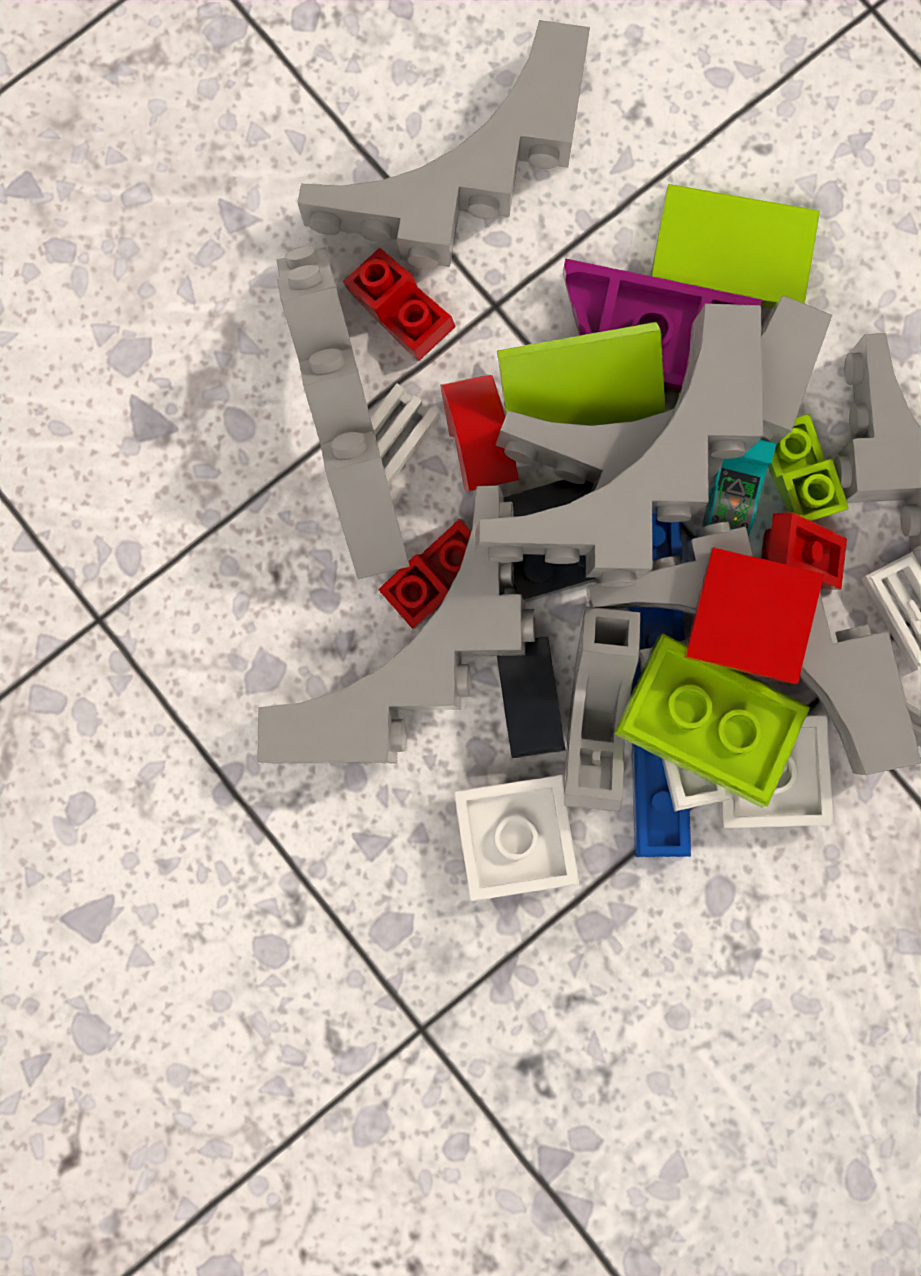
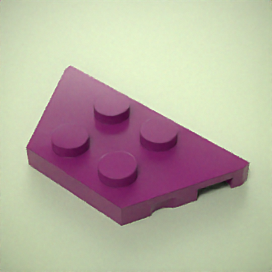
M566 258L562 273L579 336L657 322L661 330L664 389L677 392L681 391L689 363L692 323L704 305L761 306L762 299Z

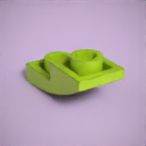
M810 413L797 417L792 431L776 444L772 462L768 466L787 511L810 521H815L848 510L849 506L833 459L825 460Z

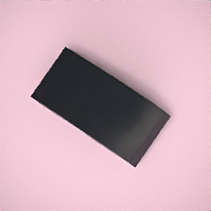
M548 636L535 638V642H525V655L497 656L512 758L566 751Z

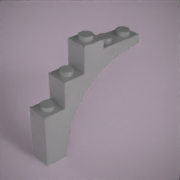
M539 20L529 58L510 94L483 126L458 147L430 163L379 181L342 186L301 183L298 207L304 226H309L312 230L326 235H335L339 231L357 233L363 238L374 242H387L390 238L397 239L400 260H407L412 266L422 269H434L438 265L450 267L459 210L468 211L473 216L483 219H492L497 216L509 217L518 161L529 162L531 165L541 169H552L556 166L568 168L590 27Z
M312 246L295 248L289 251L285 258L276 260L279 273L277 281L280 299L298 357L304 391L320 441L325 472L357 579L409 567L326 247L315 249Z
M786 296L780 298L766 316L761 327L764 436L761 440L777 444L792 431L832 318V314ZM673 410L634 422L596 426L552 423L508 411L496 446L504 448L505 455L517 462L532 465L537 461L555 468L554 473L566 481L576 484H584L585 481L594 483L591 490L593 492L610 483L647 452L661 434ZM708 450V481L720 471L724 460L712 457L711 450Z
M705 304L692 323L689 363L677 404L661 434L647 452L607 485L567 505L527 516L480 519L475 530V553H489V561L500 563L522 561L523 554L545 555L546 562L554 564L579 562V555H586V577L601 578V584L607 587L636 585V578H642L653 569L652 513L657 514V520L662 522L690 520L691 514H696L709 502L708 450H711V456L715 458H737L744 456L745 451H749L764 437L761 306Z
M886 333L864 334L850 353L847 354L844 367L846 382L848 385H853L855 403L850 408L849 426L851 434L858 436V439H852L838 453L839 456L835 457L834 465L847 503L905 500L906 505L902 507L900 516L902 533L904 536H909L910 551H921V427L910 412L894 374Z
M477 486L473 529L461 568L440 608L415 639L380 669L342 690L301 703L258 707L257 762L397 763V752H404L406 747V724L404 719H398V710H461V697L470 696L469 664H461V656L525 655V642H535L534 609H525V601L521 594L504 595V588H513V562L489 561V553H475V530L480 519L514 517L512 502H504L499 486Z
M721 522L697 529L698 538L691 539L686 545L688 563L682 564L680 555L653 561V569L642 578H636V585L607 587L601 584V578H596L597 584L589 585L586 591L590 607L602 609L646 607L675 609L695 614L712 547L753 557L746 527L730 530L729 522ZM820 594L800 678L817 696L838 731L853 774L871 775L920 764L921 757L889 631L871 635L869 625L858 626L835 632L837 643H833Z

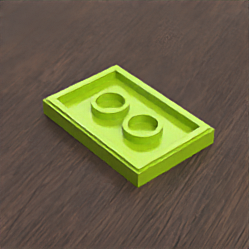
M668 184L651 276L762 299V308L772 309L782 296L805 304L820 210Z
M657 322L497 350L506 415L508 411L552 423L596 426L634 422L666 412L661 330Z
M662 633L653 646L613 734L715 785L717 784L761 808L768 807L810 707L737 670L684 658L687 645Z

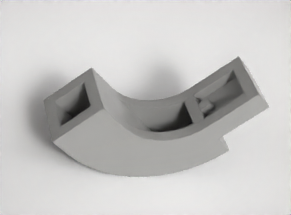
M585 607L570 703L565 756L564 806L620 812L623 801L625 739L613 733L630 699L633 678L639 659V612Z

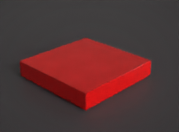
M712 547L684 658L793 685L798 684L824 574Z

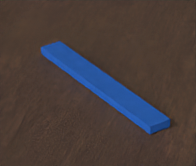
M652 513V561L680 555L682 561L681 522L658 521L657 514ZM628 607V611L640 613L639 650L653 647L657 638L662 633L679 642L685 640L683 611ZM639 661L634 674L630 696L641 675ZM632 743L634 856L691 857L690 808L674 811L662 758Z

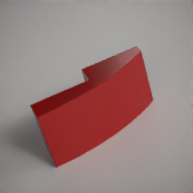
M380 247L342 281L357 301L418 361L456 327L452 316L418 288L413 275Z
M493 375L441 384L440 388L449 437L455 438L464 490L473 491L477 489V486H496L518 481L516 461L505 455L504 448L496 446L505 420V414Z
M458 519L422 554H415L408 561L409 567L399 569L378 589L412 629L418 627L440 608L461 568L472 529L462 519Z

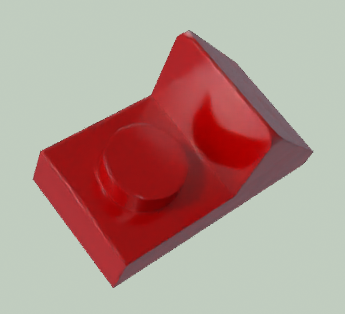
M793 512L773 513L771 528L765 530L761 559L823 573L822 589L842 590L847 538Z

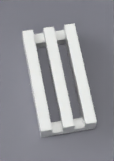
M396 383L371 417L376 437L401 403L405 406L378 442L381 459L414 414H417L422 419L385 467L384 471L388 486L439 419V412L431 406L428 408L422 404L421 399L406 393L405 388Z
M913 552L866 575L861 578V581L911 670L916 671L921 669V650L882 582V579L886 581L921 644V612L916 603L911 599L897 574V571L901 569L904 571L921 601V567Z

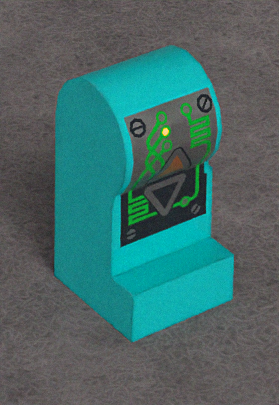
M760 439L749 451H745L744 456L723 460L720 471L710 480L708 488L709 502L706 505L702 527L729 522L730 530L746 527L749 536L756 517L766 471L772 462L777 443Z

